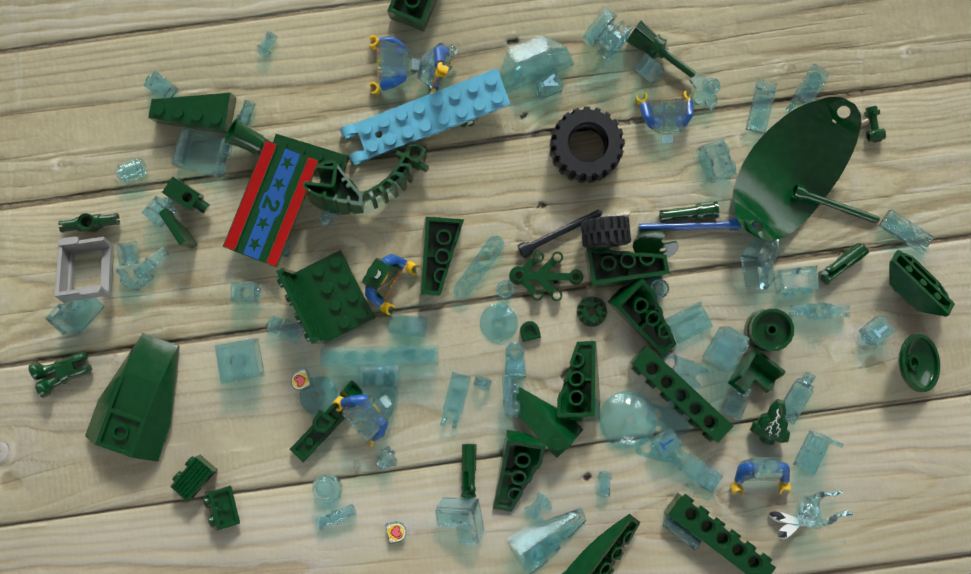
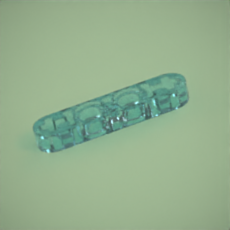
M490 237L458 280L453 289L454 295L457 298H467L504 247V241L501 237ZM492 240H499V245L501 247H496L492 251V253H495L494 257L489 252L484 251L486 247L488 248V250L491 249L492 243L490 242ZM483 254L488 255L490 258V262L487 265L479 263V257ZM470 270H476L479 273L477 280L472 281L468 278ZM465 278L467 282L474 285L471 288L468 285L465 289L467 294H461L460 296L458 295L459 291L457 288L464 286L465 282H462V280Z

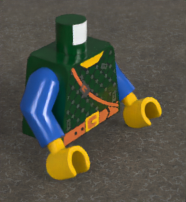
M389 254L383 257V259L376 258L362 280L366 286V298L377 307H380V310L387 315H391L388 313V308L395 309V306L384 302L402 273L403 268L405 267L406 271L412 275H416L412 271L413 267L420 268L413 261L407 262V260L394 254Z

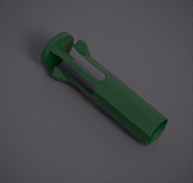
M862 243L855 244L838 257L836 261L824 270L817 273L818 277L823 283L828 285L835 277L869 254V250Z
M462 444V494L460 495L462 498H476L477 444Z

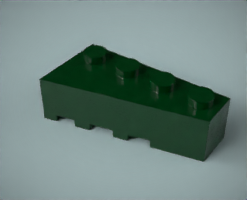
M229 92L151 99L148 118L159 124L227 134L233 122L237 98Z
M425 217L419 295H441L464 219Z
M591 247L585 250L591 289L629 284L640 278L644 281L664 279L670 274L667 255L593 249Z

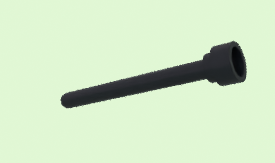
M599 209L530 243L529 241L526 243L522 242L517 247L522 257L526 258L531 255L533 249L580 227L583 221L600 217L602 211Z

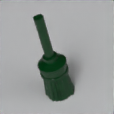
M642 20L626 40L627 43L644 51V54L651 57L652 60L658 57L661 59L665 58L690 78H693L697 73L668 52L669 49L666 47L667 40L663 39L660 34L656 35Z

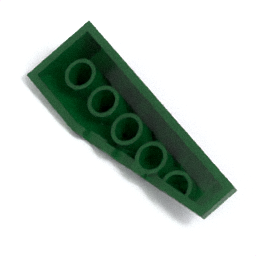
M628 514L598 536L562 574H613L614 569L612 567L615 561L621 559L624 554V545L630 543L641 522L631 514Z

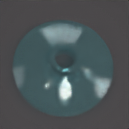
M504 304L489 306L484 310L480 318L481 331L488 339L496 342L510 339L518 327V319L515 312ZM497 319H501L503 321V324L501 326H497L495 324V321Z
M321 376L308 379L310 385L300 390L299 397L303 408L309 413L316 415L320 409L325 412L332 405V402L338 397V391L335 384L328 378ZM316 392L320 393L321 398L319 400L315 399L314 394Z

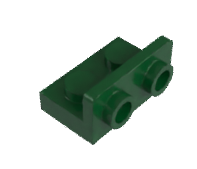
M231 485L205 492L206 497H203L205 508H209L210 511L208 522L211 528L213 527L214 530L219 531L240 524Z

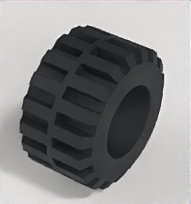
M598 217L581 223L582 243L585 248L616 247L627 245L631 242L628 217Z

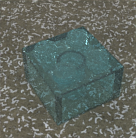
M720 326L701 360L719 371H734L739 364V356L741 353L744 354L749 347L748 341L750 338L730 326Z
M259 338L215 345L221 384L265 376Z

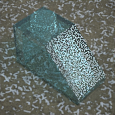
M390 313L389 333L426 337L428 318Z

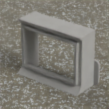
M69 237L58 241L55 297L66 304L70 301L97 297L111 298L113 245L105 237L79 240L78 237ZM102 251L100 286L96 285L72 290L74 255Z

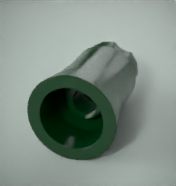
M238 119L233 121L225 137V143L260 155L265 140L270 141L264 135L254 131Z

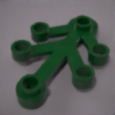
M541 251L534 252L532 258L523 267L516 266L509 273L510 281L515 285H523L535 301L543 298V292L536 289L529 280H537L551 295L553 301H559L562 299V292L556 290L547 280L569 281L573 285H578L584 278L583 273L578 269H574L570 273L548 272L556 263H560L563 260V254L559 251L554 252L551 259L537 272L528 271L536 263L543 261L544 254ZM535 254H541L542 259L536 260ZM555 254H559L561 256V259L559 261H556L554 259ZM517 272L522 273L521 279L515 277ZM575 273L579 275V280L577 281L573 279V274ZM537 291L541 293L539 299L534 297V293ZM554 292H558L560 294L559 299H555L553 297Z

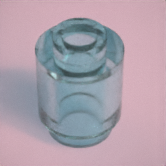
M133 159L119 164L116 170L118 179L120 181L123 180L125 183L141 178L147 173L146 165L142 159Z

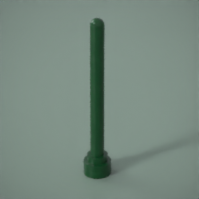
M796 184L792 189L791 198L808 199L873 223L880 221L877 215L808 192V189L803 185Z

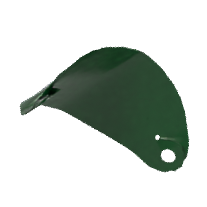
M827 97L804 104L782 117L758 140L743 162L733 190L736 217L743 229L762 240H777L794 232L814 213L820 204L808 199L796 200L791 198L792 189L796 184L805 186L808 192L823 197L829 194L846 168L859 137L862 125L861 113L854 103L843 97ZM842 106L850 109V115L846 118H842L837 114L838 109ZM758 222L763 227V230L760 232L755 231L752 228V223Z

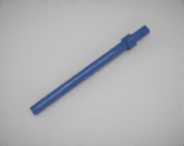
M730 219L729 221L642 223L639 224L638 228L639 231L739 230L742 226L738 219Z

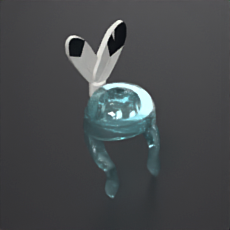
M835 489L833 491H820L813 496L807 495L801 498L796 508L798 519L777 511L770 512L769 517L774 521L786 524L779 530L777 535L779 539H786L800 526L814 529L827 528L833 525L838 518L852 516L854 512L843 510L834 513L827 519H822L819 508L820 501L826 496H838L842 493V490Z

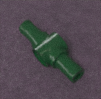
M83 213L75 219L59 221L58 225H62V227H59V231L61 233L75 230L78 232H97L99 229H103L104 226L120 225V220H117L120 217L118 213L108 215ZM91 219L92 224L88 227L87 221Z

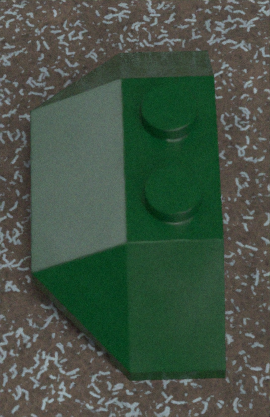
M900 250L895 252L889 262V285L894 291L898 292L918 312L944 317L949 316L955 303L949 298L942 284L913 256L902 253Z

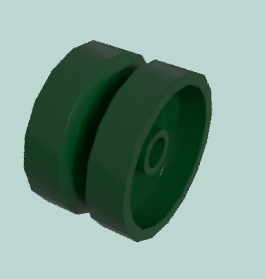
M761 309L753 312L747 318L745 336L754 348L762 351H779L791 343L794 336V324L791 317L782 310Z

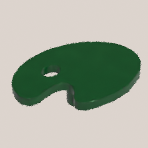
M659 231L643 233L633 241L635 253L667 255V258L673 256L678 251L679 246L677 241L663 243L662 240L665 237V233Z

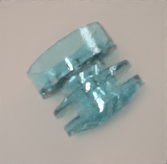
M608 7L597 16L582 37V40L590 47H594L598 42L601 44L597 51L598 54L607 49L603 56L606 60L623 47L633 29L628 25L622 31L621 29L625 24L624 20L614 25L617 15Z

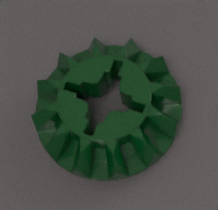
M595 296L584 298L577 306L578 319L582 324L589 327H595L603 323L608 313L606 304L602 299ZM597 305L595 311L599 315V317L597 315H592L591 317L587 318L589 311L587 310V308H585V306L593 308Z

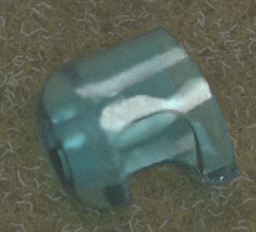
M334 474L320 475L312 485L313 496L324 504H330L338 500L343 490L341 480Z

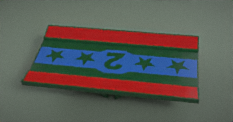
M265 140L223 247L277 268L306 197L303 183L306 181L312 182L317 170L315 165L319 164L320 160Z

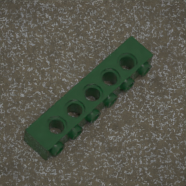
M644 346L629 362L632 365L631 369L638 376L642 374L646 378V384L652 389L656 387L661 392L659 394L660 397L667 403L671 401L675 405L673 407L675 411L681 416L685 414L689 418V424L695 429L699 427L703 431L702 436L709 442L713 440L719 443L734 427L648 346ZM651 363L656 368L653 374L647 372V366ZM664 377H668L670 380L667 387L661 385V380ZM682 390L684 397L678 401L675 398V394L677 391ZM696 403L698 406V410L696 413L692 414L690 412V406ZM707 417H711L712 424L706 427L704 420Z
M677 493L664 510L670 517L745 574H772L776 569L771 564L772 559L765 553L758 554L755 551L757 547L749 541H746V543L740 540L741 535L733 529L730 531L725 529L724 526L726 524L719 518L715 517L713 520L708 516L710 512L701 505L696 507L692 504L694 500L686 493L683 496ZM693 509V516L686 518V511ZM704 521H709L708 528L702 530L701 524ZM720 533H724V539L717 541V536ZM740 545V550L737 553H733L734 546ZM755 557V563L749 565V559Z

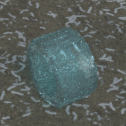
M475 376L473 385L489 390L492 380L482 376Z

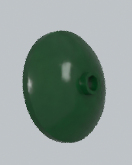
M924 334L908 336L901 345L898 356L901 376L912 390L917 392L930 391L937 384L940 375L938 350L933 341Z

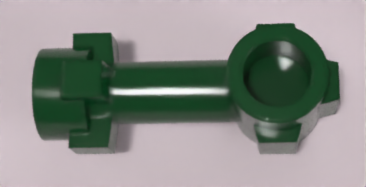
M877 106L865 108L866 112H864V115L869 118L871 130L866 133L867 141L877 143L885 140L886 131L884 128L879 129L877 115H880V109L878 110Z

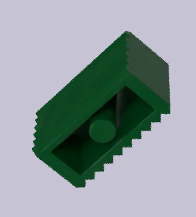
M201 454L196 457H190L185 463L187 466L183 472L179 471L172 478L174 482L170 487L187 502L197 495L218 470Z

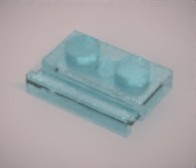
M697 302L665 319L677 343H681L713 327L701 302Z
M503 375L504 413L509 419L518 418L517 413H520V403L516 401V394L519 393L518 382H515L510 375Z

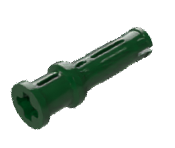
M714 201L711 204L702 205L697 203L692 207L659 210V217L661 222L689 218L703 220L706 217L719 218L720 212L718 202Z

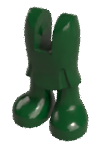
M77 353L66 359L55 361L50 365H42L38 362L30 364L28 366L29 373L35 380H41L53 373L56 374V377L42 380L35 384L38 395L41 398L48 397L55 387L90 373L93 370L91 364L78 369L74 365L87 359V353Z

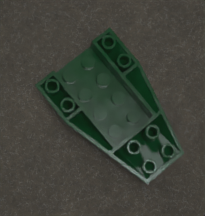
M142 333L99 397L85 437L97 446L131 458L159 461L172 425L180 345Z

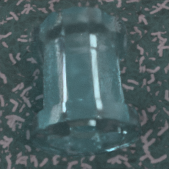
M504 280L497 285L496 291L499 297L509 298L514 292V287L511 282ZM505 284L510 289V292H507L506 295L502 294V290H500V287H504Z

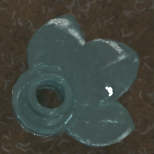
M701 74L692 76L689 80L694 87L690 95L691 101L697 105L705 103L709 110L713 109L717 104L716 94L720 90V82L716 78H705Z

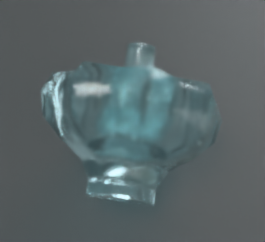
M389 446L381 449L377 456L376 465L381 470L395 466L397 464L395 451Z

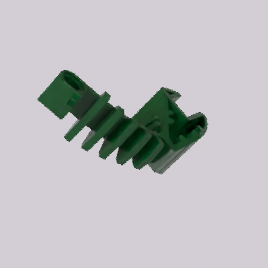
M415 144L409 146L405 153L397 150L396 156L400 161L394 170L382 182L366 191L358 190V187L345 175L335 160L316 164L320 183L306 181L303 183V188L311 204L332 214L364 213L365 202L371 200L374 209H377V196L380 195L385 204L389 202L387 189L390 190L395 198L399 196L397 184L403 191L407 189V181L410 183L413 181L414 173L412 168L424 172L429 170V166L424 164L427 159V149ZM415 154L419 155L418 158H412L411 156Z

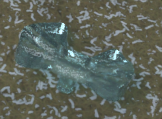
M539 492L536 501L531 506L525 507L524 511L530 518L535 519V522H543L544 519L539 510L542 507L552 509V503L545 494Z

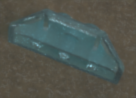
M541 35L508 49L499 74L506 93H509L573 66L574 62L566 46Z

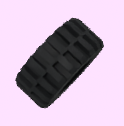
M586 106L582 110L576 108L571 113L567 112L557 122L550 139V157L553 158V164L559 168V172L562 175L568 176L567 179L571 181L573 179L578 180V183H594L596 180L604 179L620 162L625 145V139H622L624 133L622 128H618V121L616 119L612 120L610 118L611 114L607 111L604 114L600 112V108L596 107L595 110H591L590 106ZM589 129L596 132L602 138L604 152L598 160L583 162L572 155L569 150V139L575 131Z

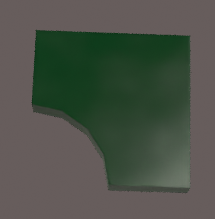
M163 209L159 212V215L179 245L188 248H194L198 245L188 229L177 220L172 211Z

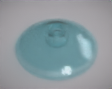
M621 391L610 396L602 405L599 425L604 437L610 443L620 448L633 449L642 446L652 437L657 425V416L652 403L645 396L633 391ZM631 417L633 419L632 424L626 423L627 418Z

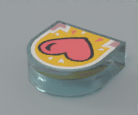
M308 369L300 370L292 376L291 385L294 389L305 391L314 387Z
M395 521L385 524L389 544L400 542L405 538L407 528L402 522Z

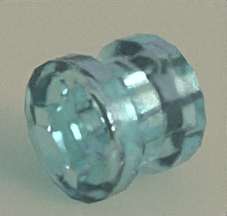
M662 279L654 280L649 284L655 291L656 299L664 298L669 293V285Z

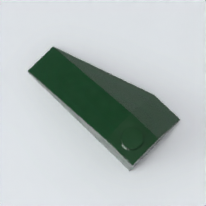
M640 278L620 288L607 302L664 358L677 343L669 325L666 323L663 310L658 304L654 290Z
M581 341L576 343L570 360L569 370L564 377V384L557 398V418L578 422H599L600 389L596 341Z
M519 386L504 398L556 458L568 449L583 431L576 421L557 418V408Z
M506 430L493 509L512 512L523 495L527 484L533 479L534 473L542 465L546 449L544 443L527 433Z

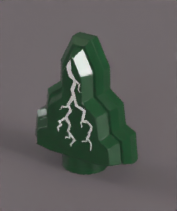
M781 399L774 401L770 405L768 412L761 414L759 419L753 421L750 427V431L760 436L759 440L767 445H774L775 442L785 443L789 441L790 431L787 430L788 421L785 419L787 412L785 401Z

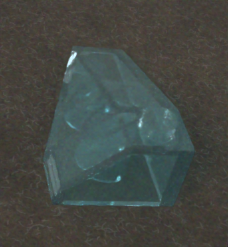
M581 508L523 528L507 539L512 553L526 574H532L548 561L546 557L553 550L557 552L561 548L559 546L565 538H570L586 522L584 512Z

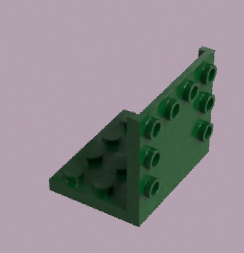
M342 250L297 272L286 268L276 271L278 275L276 280L281 288L284 287L287 293L285 295L286 301L290 306L293 305L296 311L294 317L298 324L302 323L305 329L303 335L307 342L325 344L375 318Z

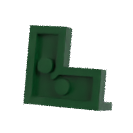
M754 348L742 357L728 384L742 395L747 393L752 383L767 393L771 390L775 381L782 377L786 371L757 348Z

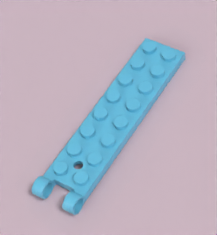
M496 68L355 124L345 125L339 130L343 139L359 134L364 150L349 155L352 165H358L511 106L499 71ZM378 131L383 133L381 138L376 137Z

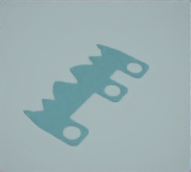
M668 353L664 358L662 357L664 362L668 358H673L677 363L674 371L692 388L700 387L696 376L700 373L708 372V369L693 360ZM682 390L677 391L675 394V398L679 401L684 397ZM669 401L668 408L653 403L648 406L645 421L660 426L662 429L659 439L641 435L636 446L637 454L662 462H682L674 451L676 448L683 446V442L677 437L686 434L692 428V425L688 423V419L684 415L681 416L674 410L673 407L675 405L671 401ZM696 403L690 406V410L698 408ZM657 408L661 411L662 417L660 420L654 421L650 418L649 414L652 409ZM673 439L674 441H672L671 443H669V444H667L666 446H664V448L666 449V450L664 451L659 442H661L662 444H665V443H667L668 441H670V440ZM649 440L652 443L653 447L650 452H643L641 450L640 444L642 441Z

